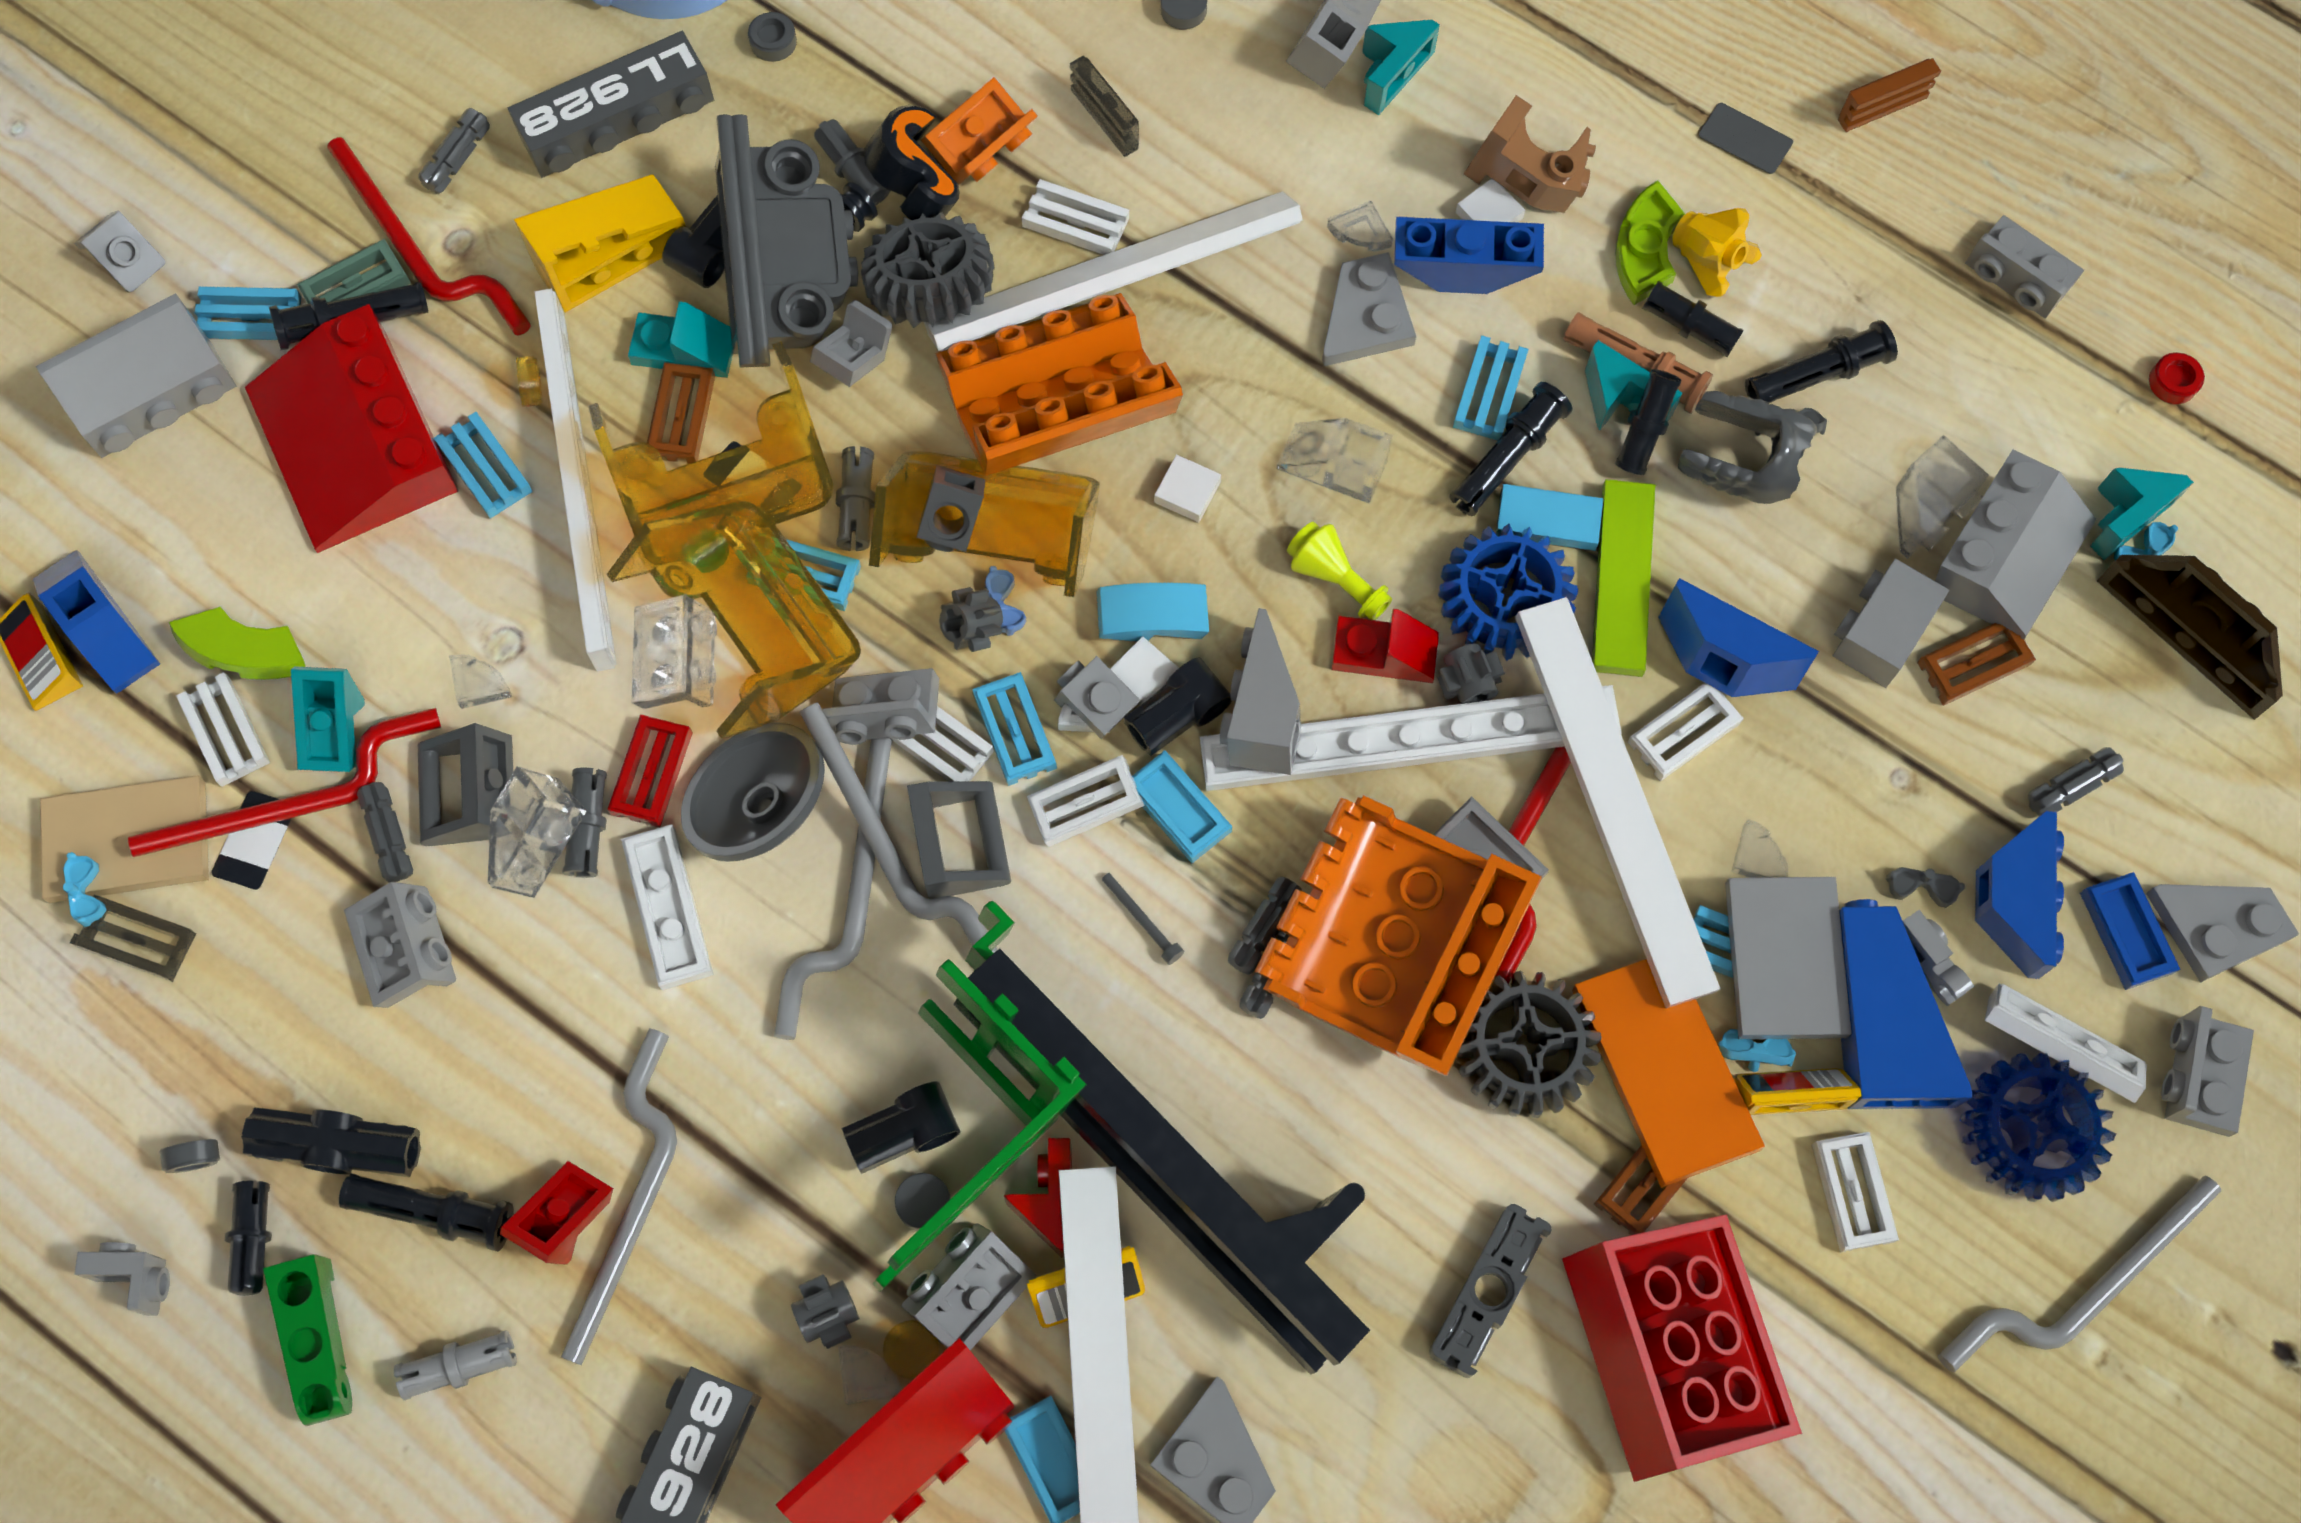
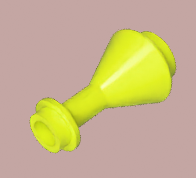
M1314 521L1310 522L1295 535L1288 545L1287 553L1293 557L1291 562L1292 571L1340 585L1362 605L1358 612V616L1361 619L1368 617L1370 620H1376L1391 604L1392 598L1387 594L1389 588L1386 585L1375 590L1352 570L1334 525L1326 524L1319 527Z

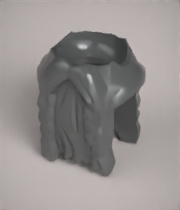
M1707 391L1704 393L1696 405L1695 412L1770 437L1772 441L1771 454L1767 464L1758 472L1686 449L1681 454L1678 469L1688 477L1701 480L1703 484L1712 486L1717 491H1726L1730 495L1741 496L1755 503L1771 504L1789 499L1791 494L1796 491L1800 482L1797 469L1799 459L1803 457L1805 449L1811 447V440L1817 432V426L1813 421L1795 409H1782L1762 399H1752L1742 395L1736 397L1733 395L1729 396L1719 391Z

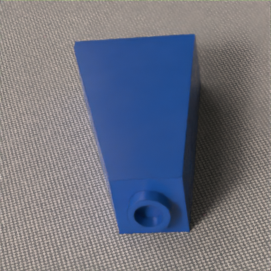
M1872 899L1853 900L1845 903V907H1842L1839 913L1851 1035L1848 1038H1841L1844 1071L1861 1089V1097L1849 1106L1848 1109H1934L1959 1107L1972 1098L1971 1085L1897 907H1878V902Z

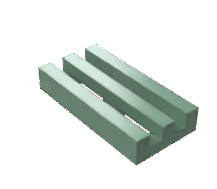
M383 239L298 283L297 286L309 304L311 298L316 297L315 295L342 282V285L319 297L325 298L326 302H331L370 292L407 286L411 282L386 240ZM384 259L386 260V262L380 264L379 266L361 275L359 274V272L373 266L374 264Z

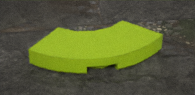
M1658 180L1643 190L1632 202L1625 214L1616 241L1615 256L1618 276L1626 295L1633 305L1648 298L1658 281L1662 282L1664 286H1668L1673 283L1676 272L1668 259L1667 242L1685 213Z
M222 607L169 622L172 634L183 651L193 660L209 669L217 667L239 673L240 678L267 680L291 677V669L294 666L305 667L304 659L288 626L270 629L247 627L232 620Z

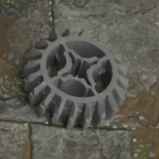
M943 212L939 213L935 218H927L924 213H922L919 219L909 220L903 216L901 225L887 224L885 234L873 235L872 245L864 248V258L861 262L863 285L871 305H875L881 316L890 315L895 324L908 320L913 328L921 322H929L934 327L936 321L943 319L953 324L954 315L958 313L970 315L971 306L984 304L985 293L992 291L991 283L993 282V270L995 269L990 245L986 241L985 234L978 232L975 223L964 224L961 216H955L947 220Z
M1521 970L1516 971L1512 976V988L1501 976L1494 977L1491 983L1493 993L1488 990L1465 1037L1467 1041L1463 1042L1457 1054V1057L1471 1058L1470 1061L1461 1066L1459 1070L1461 1077H1470L1475 1074L1479 1077L1471 1088V1092L1476 1096L1481 1094L1486 1088L1494 1092L1488 1103V1106L1492 1109H1496L1503 1098L1510 1100L1508 1110L1509 1115L1513 1117L1519 1115L1523 1103H1527L1532 1118H1539L1543 1113V1100L1553 1113H1558L1564 1108L1562 1096L1567 1100L1576 1102L1582 1095L1577 1083L1589 1086L1595 1078L1594 1074L1586 1066H1596L1601 1060V1054L1588 1048L1599 1043L1601 1033L1595 1030L1584 1029L1595 1019L1594 1012L1585 1011L1578 1014L1575 1009L1583 1000L1582 995L1579 993L1573 994L1569 1000L1561 996L1566 986L1564 980H1558L1552 989L1545 988L1546 977L1543 972H1537L1532 984L1527 985L1523 972ZM1513 1006L1512 1030L1498 1033L1496 1038L1485 1039L1487 1021L1500 1010ZM1535 1008L1551 1015L1561 1027L1553 1028L1542 1024L1537 1017ZM1523 1032L1524 1035H1527L1529 1043H1538L1532 1055L1528 1054L1525 1045L1516 1044ZM1569 1049L1568 1064L1564 1073L1551 1081L1541 1083L1540 1073L1544 1069L1543 1057L1556 1055L1559 1050ZM1489 1056H1492L1493 1061L1503 1060L1511 1063L1517 1069L1519 1081L1521 1082L1515 1081L1503 1074L1494 1065Z

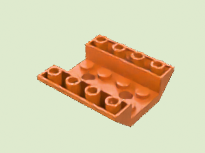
M1121 293L1098 296L1088 304L1067 311H1052L1042 319L1021 326H1006L998 330L996 334L975 341H960L953 344L947 350L935 353L961 428L985 476L1177 412L1183 396L1181 385L1167 363L1153 365L1144 352L1136 316Z

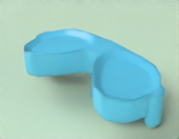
M2162 522L2151 523L2144 531L2145 550L2124 545L2117 548L2114 552V560L2120 555H2163L2174 544L2175 533L2178 531V527L2176 525L2169 527Z
M71 852L67 854L68 859L63 868L65 877L63 890L68 893L71 917L82 926L87 927L92 922L99 920L107 911L103 902L85 894L86 887L99 872V864L88 856H77Z
M1730 1029L1725 1032L1722 1041L1718 1045L1723 1057L1730 1060L1749 1061L1748 1069L1753 1072L1759 1070L1761 1062L1791 1067L1796 1056V1051L1792 1049L1787 1039H1766L1763 1043H1756L1752 1039L1738 1040V1030Z

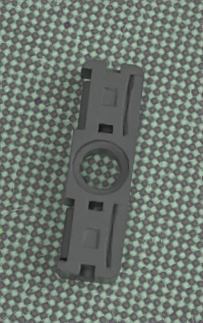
M1516 1204L1509 1205L1500 1216L1429 1350L1432 1359L1465 1378H1470L1477 1373V1370L1470 1366L1477 1365L1495 1331L1491 1327L1499 1329L1503 1325L1527 1279V1276L1524 1274L1543 1240L1540 1234L1547 1237L1552 1231L1551 1225L1540 1217L1536 1219L1526 1215V1209ZM1493 1275L1503 1282L1506 1288V1296L1501 1304L1488 1306L1478 1299L1475 1293V1285L1480 1277Z

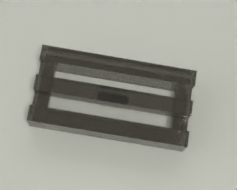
M1083 55L1071 62L1070 70L1073 72L1070 74V80L1073 82L1071 85L1072 93L1124 157L1137 151L1139 145L1138 119L1087 57L1085 58Z
M94 894V898L105 904L107 911L99 920L92 922L90 926H83L79 935L74 933L70 944L79 949L173 982L197 933L190 928ZM108 913L178 938L179 940L176 946L103 920ZM97 932H101L170 958L166 966L95 941L94 938Z

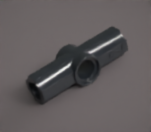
M254 1107L250 1116L245 1119L241 1136L243 1140V1154L249 1157L278 1162L300 1163L302 1167L341 1175H349L352 1170L410 1177L418 1164L421 1151L420 1131L416 1128L405 1125L366 1122L361 1117L331 1110H313L311 1115Z

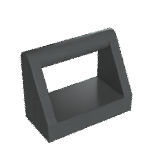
M473 723L418 743L421 845L438 846L501 839L516 834L512 735ZM460 754L462 818L441 825L439 757Z
M923 782L907 785L923 879L929 899L996 888L1011 883L992 782ZM975 800L988 870L945 871L934 808Z

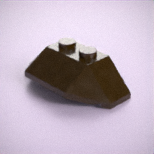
M2120 555L2097 580L2101 586L2254 720L2283 696L2277 627L2262 614L2258 607L2246 601L2224 582L2215 570L2207 567L2196 556Z

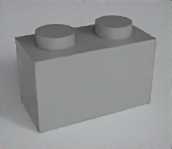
M1896 558L1885 574L1875 569L1859 594L1860 597L1867 600L1862 610L1858 613L1850 609L1834 633L1842 641L1834 652L1833 657L1887 688L1903 667L1950 590Z

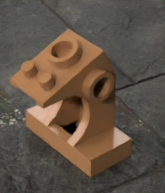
M1516 95L1480 147L1464 175L1478 185L1485 175H1488L1532 207L1565 213L1576 197H1583L1589 183L1590 169H1586L1585 166L1588 157H1593L1596 145L1588 144L1591 129L1586 127L1577 142L1568 151L1562 150L1548 153L1538 148L1530 140L1526 131L1525 116L1532 105Z

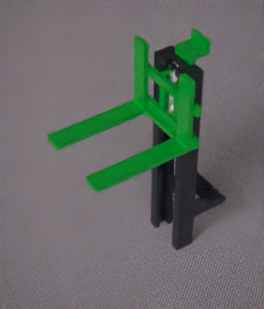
M989 901L984 905L978 917V920L988 932L972 946L965 960L975 971L967 978L951 960L947 959L936 973L938 979L957 997L953 1005L977 1029L972 1041L933 1000L928 999L920 1007L918 1014L1026 1127L891 1256L887 1262L890 1266L873 1282L875 1288L881 1292L1061 1116L1110 1167L1116 1166V1174L1310 1375L1316 1373L1327 1359L1334 1366L1340 1364L1369 1333L1370 1329L1305 1262L1364 1201L1365 1191L1363 1187L1357 1183H1349L1319 1202L1310 1211L1266 1223L1000 948L995 953L992 952L1009 935L1015 922L996 902ZM995 1048L1036 1090L1030 1100L989 1060Z

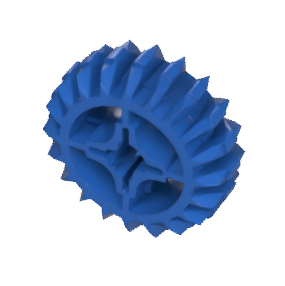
M1510 524L1503 527L1501 536H1497L1490 526L1483 530L1481 540L1470 534L1465 538L1464 549L1456 547L1452 550L1449 558L1451 564L1443 566L1440 576L1444 583L1439 586L1438 596L1439 599L1446 601L1443 603L1441 613L1444 618H1455L1450 627L1452 635L1467 631L1468 635L1465 645L1476 644L1479 641L1485 644L1483 649L1485 655L1494 652L1495 648H1501L1502 655L1506 661L1513 658L1515 648H1518L1526 658L1530 657L1518 623L1507 622L1510 618L1516 616L1519 611L1565 597L1568 598L1573 613L1576 610L1575 604L1571 601L1576 599L1578 588L1577 585L1569 583L1575 574L1574 567L1561 566L1565 558L1564 549L1551 553L1547 551L1551 542L1549 536L1540 539L1538 543L1531 540L1532 531L1530 527L1524 529L1521 536L1513 535V529ZM1493 563H1508L1498 569L1486 567V565ZM1525 569L1533 573L1541 584L1532 581L1527 576ZM1513 578L1514 583L1511 590L1514 593L1512 596H1509L1506 606L1503 607L1501 605L1505 595L1502 593L1503 589L1507 588L1509 579ZM1470 594L1475 595L1474 600L1480 601L1488 607L1491 617L1478 608Z

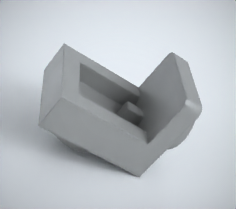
M854 300L847 305L843 325L813 346L810 362L850 387L884 361L892 323L859 301Z
M1098 656L1086 667L1079 660L1072 665L1057 681L1063 689L1054 700L1061 708L1066 703L1100 739L1141 701Z
M120 1242L100 1243L99 1252L77 1253L74 1275L95 1282H130L127 1309L146 1316H157L159 1314L160 1302L166 1299L170 1286V1276L168 1269L165 1267V1259L146 1252H135L136 1245Z

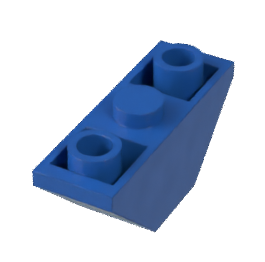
M1396 217L1394 265L1437 292L1489 294L1543 271L1544 224Z
M75 550L33 578L37 595L66 636L116 694L161 664L78 550Z
M1681 578L1678 579L1658 616L1685 672L1731 697L1796 690L1819 652Z
M2052 811L2044 812L1976 870L1975 921L2027 978L2040 979L2055 968L2061 961L2064 950L2063 935L2061 932H2057V913L2060 911L2064 899L2063 883L2057 881V862L2061 859L2063 853L2064 836L2062 831L2057 830V812Z

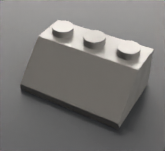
M176 293L36 366L40 375L80 434L101 458L111 453L125 450L133 441L158 428L172 425L180 416L203 404L217 401L225 392L237 387L211 341Z
M2012 449L1941 564L1935 582L1950 590L1944 601L1990 624H2001L2025 640L2093 527L2096 518L2060 471Z

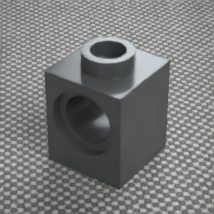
M936 465L919 521L917 538L925 540L927 545L939 551L952 552L954 549L966 552L983 500L985 479ZM950 505L958 508L963 516L957 520H946L937 513V510L940 507Z

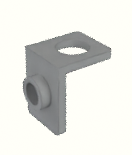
M120 211L110 213L74 243L79 249L86 248L127 292H133L165 265L164 258Z

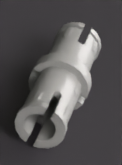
M505 1330L500 1332V1334L462 1346L456 1342L449 1343L443 1346V1352L405 1364L395 1365L394 1377H402V1381L396 1382L401 1398L408 1400L413 1396L448 1385H452L453 1388L457 1389L468 1385L470 1378L501 1368L516 1366V1354H510L509 1351L514 1349L509 1332Z

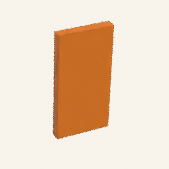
M1647 959L1574 985L1572 989L1573 994L1579 993L1583 997L1579 1004L1581 1012H1594L1595 1019L1588 1027L1590 1030L1601 1033V1040L1596 1045L1661 1188L1760 1152L1765 1147L1696 999L1665 1008Z

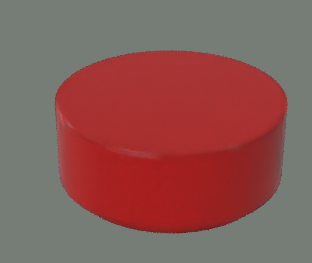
M2179 352L2163 356L2149 374V385L2152 392L2160 400L2169 404H2184L2190 401L2202 388L2205 380L2204 370L2200 363L2192 356Z

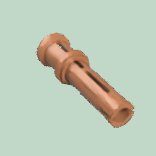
M1580 312L1572 319L1563 338L1565 342L1591 353L1593 346L1599 340L1649 372L1652 369H1658L1679 377L1682 380L1677 390L1682 392L1679 402L1685 405L1684 410L1690 414L1694 412L1697 403L1706 392L1713 377V374L1708 371L1701 374L1676 361V355L1671 352L1666 353L1663 351L1661 354H1658L1610 328L1596 323Z

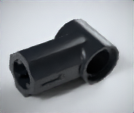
M718 195L690 228L682 226L672 233L662 254L665 265L703 288L713 286L725 270Z
M1200 657L1194 658L1182 665L1170 676L1164 689L1124 717V724L1141 749L1152 756L1196 724L1200 727L1213 721L1228 708L1232 700L1229 691Z
M934 1081L917 1086L895 1099V1105L841 1128L861 1174L915 1150V1152L921 1153L940 1147L960 1134L959 1126L939 1082Z

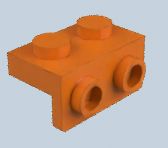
M993 77L926 134L921 141L958 185L970 175L978 182L999 164L993 157L995 153L1004 146L1010 152H1013L1032 135L1027 126L1038 116L1033 109L1024 114L996 78Z

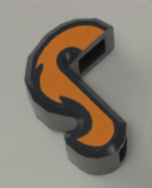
M906 105L891 111L864 147L865 164L873 178L884 188L906 198L900 208L908 219H919L922 213L927 218H935L941 212L946 216L959 199V185L917 143L937 116L926 108Z

